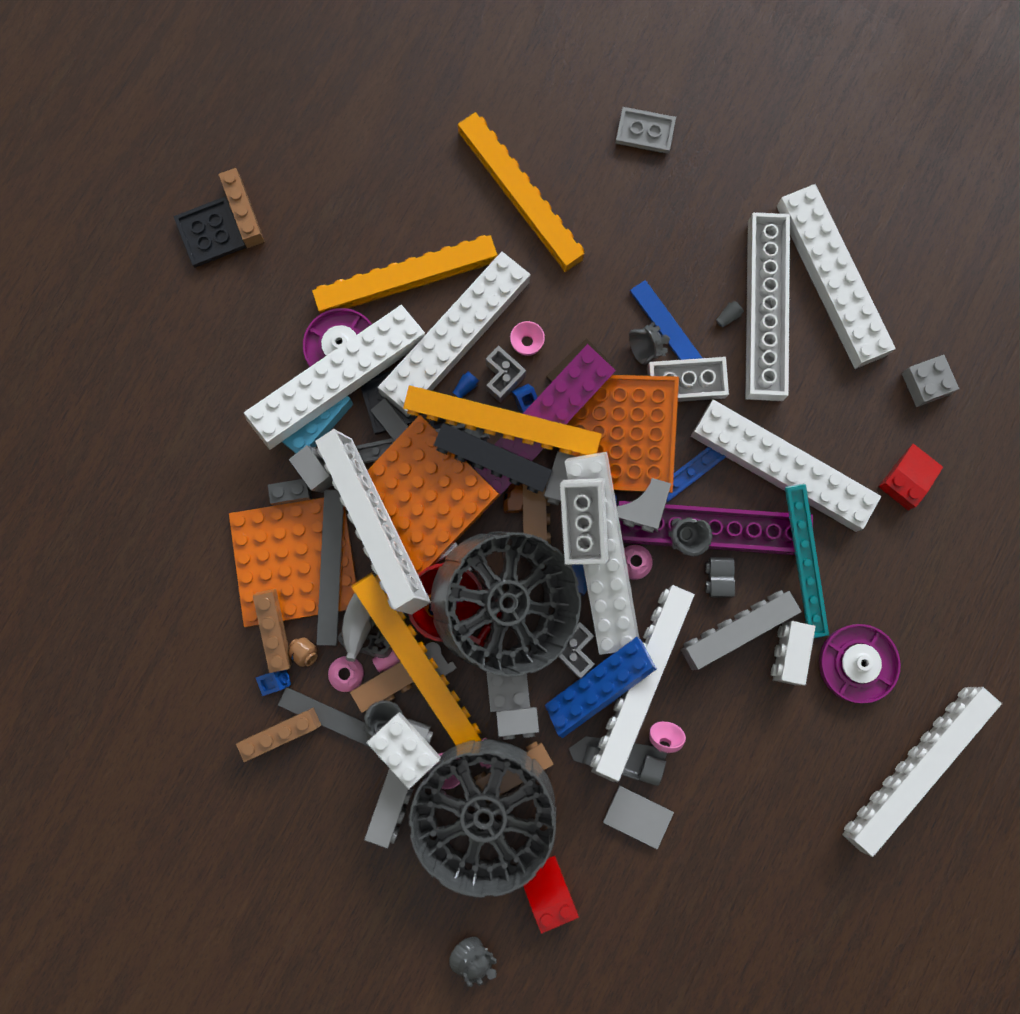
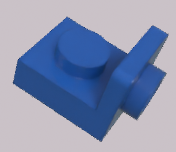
M286 670L266 673L256 677L262 696L280 691L291 685Z

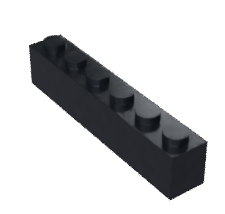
M445 423L442 424L434 446H437V451L446 455L448 452L455 454V459L466 462V459L474 462L472 466L484 470V467L492 470L490 474L502 478V475L509 477V482L519 486L520 483L528 486L527 490L534 493L544 491L552 473V470Z

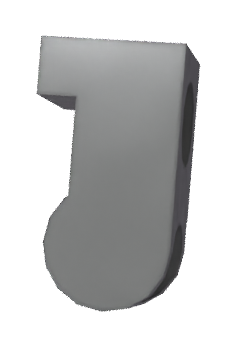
M430 642L425 646L428 650L425 654L429 659L433 658L438 665L436 671L439 675L444 674L446 676L457 669L453 661L449 664L442 655V649L439 644Z

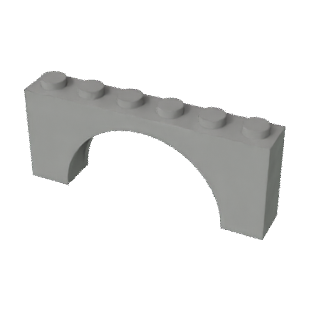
M557 451L552 473L544 494L545 499H548V503L553 505L561 503L560 483L563 480H568L565 461L576 456ZM652 478L648 488L638 499L631 503L617 506L619 520L629 527L638 525L642 526V530L653 533L654 530L658 531L671 483Z

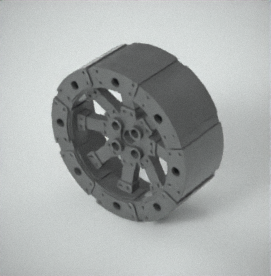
M494 531L489 532V534H478L456 546L445 558L446 561L443 566L439 567L431 591V611H433L434 626L445 646L455 656L464 659V662L501 676H522L524 673L536 672L552 663L565 650L570 638L572 639L578 625L581 609L578 580L571 564H565L564 555L556 547H552L548 544L549 542L540 537L515 532ZM509 539L512 541L511 545L507 544ZM492 552H502L504 563L503 573L500 574V577L493 573L487 565L488 562L484 556L492 554ZM520 557L527 560L533 569L527 577L518 581V576L516 575L517 564ZM469 568L476 571L482 579L485 589H477L476 591L459 585L462 574ZM539 583L542 584L544 589V602L541 601V603L534 602L529 597L531 590ZM504 584L507 585L506 591L502 590V586ZM507 597L508 605L503 607L502 602ZM456 601H470L481 606L476 611V614L467 620L459 621L457 615H455ZM550 607L554 608L553 614L548 613ZM498 612H501V613H502V616H501L500 619L497 618V613H498ZM530 613L541 616L536 629L532 632L529 631L525 624V617ZM490 623V628L492 629L484 648L474 644L469 636L484 624ZM510 627L518 637V644L505 650L502 649V641L505 631ZM527 645H530V646H531V649H530L529 652H528V650H529L528 647H526ZM489 656V661L485 662V657Z
M483 739V741L476 742L471 740L458 744L440 755V760L424 775L413 799L409 826H411L410 836L415 853L432 877H436L442 885L455 892L473 897L500 896L522 887L536 876V872L540 867L544 866L551 853L556 832V807L553 787L541 765L535 759H531L527 752L513 744L493 739ZM479 762L491 764V775L483 791L479 785H476L470 766L476 765ZM509 770L514 774L517 773L524 783L520 785L519 789L509 795L499 796V787L506 771ZM453 774L464 789L466 799H457L441 790L446 778L448 780ZM537 779L541 785H537L535 780ZM425 789H431L432 794H426ZM533 799L534 805L537 807L535 819L529 818L526 820L514 817L510 813L514 807ZM473 806L475 811L470 812L468 807ZM436 808L451 811L460 818L448 826L443 825L439 827L437 818H435ZM487 813L490 818L483 820L479 817V814ZM501 815L502 820H496L495 816ZM542 825L547 826V830L542 831L540 827H542ZM514 831L528 836L524 845L514 850L507 843L504 832ZM429 835H436L437 838L435 840L430 839ZM460 835H468L470 837L468 850L464 854L455 850L449 843L451 839ZM485 842H489L496 849L499 858L494 860L479 859L481 846ZM514 859V862L518 864L513 866L510 861ZM471 863L472 868L466 869L465 864Z

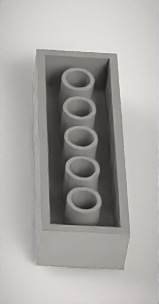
M782 590L775 592L767 597L769 601H759L750 606L751 611L747 609L734 615L735 619L733 621L731 619L725 620L717 625L718 629L712 628L700 634L702 638L697 639L696 637L683 644L684 648L680 650L691 670H698L801 613L790 591L785 593Z
M409 718L408 722L429 744L433 732L430 731L431 726ZM390 768L365 837L366 841L388 848L390 843L394 844L400 830L397 824H401L407 810L403 808L404 804H408L413 789H408Z

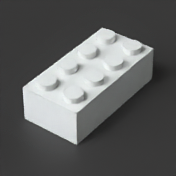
M726 357L649 362L647 366L648 376L679 377L678 402L724 399L729 395Z
M604 478L563 480L560 483L565 564H606L608 560Z

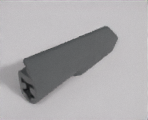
M585 736L571 746L569 751L573 761L590 766L594 755L599 754L600 748H598V744L601 738ZM634 743L621 775L659 786L666 764L665 758L667 753L660 752L654 746Z

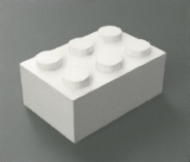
M795 621L782 623V626L778 629L779 645H776L774 651L776 663L771 668L773 681L792 685H806L815 626Z
M400 712L367 742L408 789L441 758Z

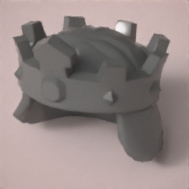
M655 322L646 325L642 329H633L629 332L630 347L635 358L642 365L647 364L653 358L658 359L660 356H666L665 353L668 352L667 348H663V344H668L670 337L666 334L661 337L659 333L660 327H653Z
M689 517L682 520L680 518L673 519L671 524L674 527L672 531H669L668 535L672 539L673 544L671 546L673 549H677L683 552V554L698 556L708 550L712 542V530L706 521H697Z
M383 700L375 702L368 708L364 716L365 724L363 726V731L367 734V741L399 712L403 715L397 704Z
M469 937L462 940L454 948L449 958V964L452 971L459 974L465 980L468 987H472V983H477L479 986L482 985V978L486 975L489 979L496 978V970L491 969L492 964L497 963V959L492 956L493 953H490L487 948L483 947L478 937Z

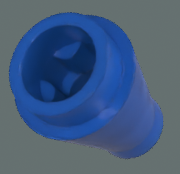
M467 371L466 374L463 373L452 393L458 398H463L478 386L476 384L479 380Z

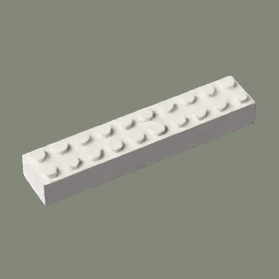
M816 184L782 197L776 207L780 214H790V236L854 368H859L888 356L896 348Z
M752 213L748 220L745 399L783 401L788 396L790 214Z
M501 252L378 386L379 394L387 398L393 406L409 417L411 414H407L408 410L403 409L408 386L432 391L529 284L531 274L504 252Z
M400 305L244 412L245 418L269 450H271L407 355L425 336V332L406 309Z
M712 400L691 434L692 438L725 455L730 460L784 491L785 487L806 484L810 506L855 532L864 529L881 498L879 494L715 400Z
M335 429L331 430L315 441L318 447L317 452L324 459V467L333 478L332 484L341 495L340 501L349 512L347 516L356 527L355 533L364 544L363 550L372 561L371 567L380 578L379 584L388 595V604L393 610L412 615L430 604L431 601L352 438Z
M603 452L572 457L565 461L568 480L604 478L608 560L606 564H583L599 655L615 653L635 637H639L608 454Z
M674 585L661 593L658 600L660 606L654 610L650 619L653 623L650 627H647L643 636L646 639L643 644L657 670L625 692L622 698L616 701L613 708L616 713L608 720L605 728L608 732L604 737L602 736L598 744L600 751L599 754L594 755L590 766L593 767L591 772L612 782L619 781L694 594Z
M984 687L963 688L958 693V699L946 707V713L934 721V727L930 732L927 731L922 735L919 745L917 747L914 746L908 752L909 756L907 759L901 761L896 766V772L892 776H888L882 783L883 787L871 795V801L868 805L860 808L857 812V818L845 826V832L842 835L859 851L873 857L1002 703Z

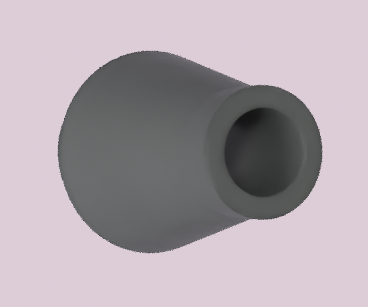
M736 301L729 302L715 321L721 328H724L729 323L740 318L744 310Z

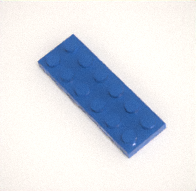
M635 637L545 704L559 737L564 738L657 670L639 637Z

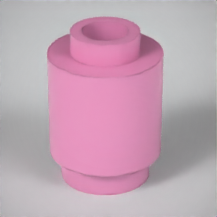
M393 650L386 658L375 657L372 659L379 673L401 662Z

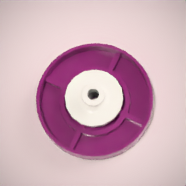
M335 308L321 313L309 324L304 334L303 352L307 363L311 367L371 326L372 323L361 313L347 308Z
M854 624L839 628L826 639L821 648L819 669L826 686L843 700L853 703L875 702L889 694L899 678L901 665L898 650L890 637L873 626Z

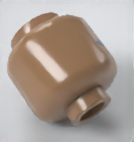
M307 638L294 639L289 645L288 655L298 666H310L316 661L318 649Z

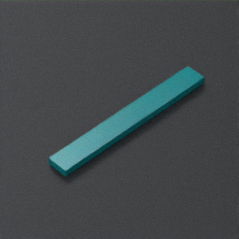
M806 484L785 487L806 624L815 626L814 638L828 636L829 631Z

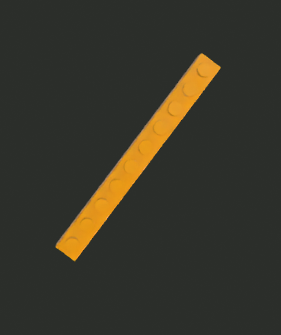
M475 112L458 123V133L561 268L567 272L580 263L584 257L582 245L574 241L571 231L564 228L562 220L557 214L554 215L548 201H544L541 198L538 188L531 185L528 175L525 172H521L519 164L514 158L511 159L505 145H501L495 132L488 129L485 119L482 116L479 117Z
M482 235L473 241H462L457 246H446L440 251L434 253L427 252L418 258L411 257L402 263H391L386 268H375L369 273L363 275L356 274L347 280L340 279L331 285H320L312 291L320 314L335 308L348 309L490 265L498 255L491 235Z
M410 385L408 386L403 409L408 410L407 414L419 416V413L426 414L427 419L438 421V418L446 419V424L457 426V423L465 424L464 428L476 431L477 427L484 429L483 433L494 436L496 432L502 433L503 438L514 440L515 437L522 438V443L533 445L534 442L541 443L542 448L552 450L553 447L561 448V453L569 455L572 454V451L580 453L579 456L596 454L602 435L601 433Z
M370 573L353 584L352 589L455 745L475 740V742L481 741L479 727L476 723L471 724L468 719L471 715L465 706L462 708L459 706L458 701L460 699L454 690L450 692L447 687L449 684L444 674L439 675L436 671L438 665L433 658L429 659L425 654L428 650L423 642L420 641L418 643L414 636L417 633L411 624L407 626L404 622L406 618L404 613L393 610L388 604L389 598L379 584V576H374L373 573Z

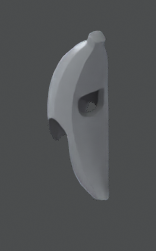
M356 593L353 594L347 606L342 626V637L347 651L346 660L349 662H355L356 656L375 625V622Z

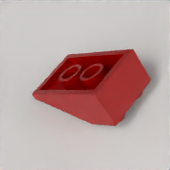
M911 444L878 487L905 509L911 510L917 507L928 493L943 466L915 444Z
M555 855L547 859L544 866L540 867L536 872V876L523 885L541 933L579 918Z

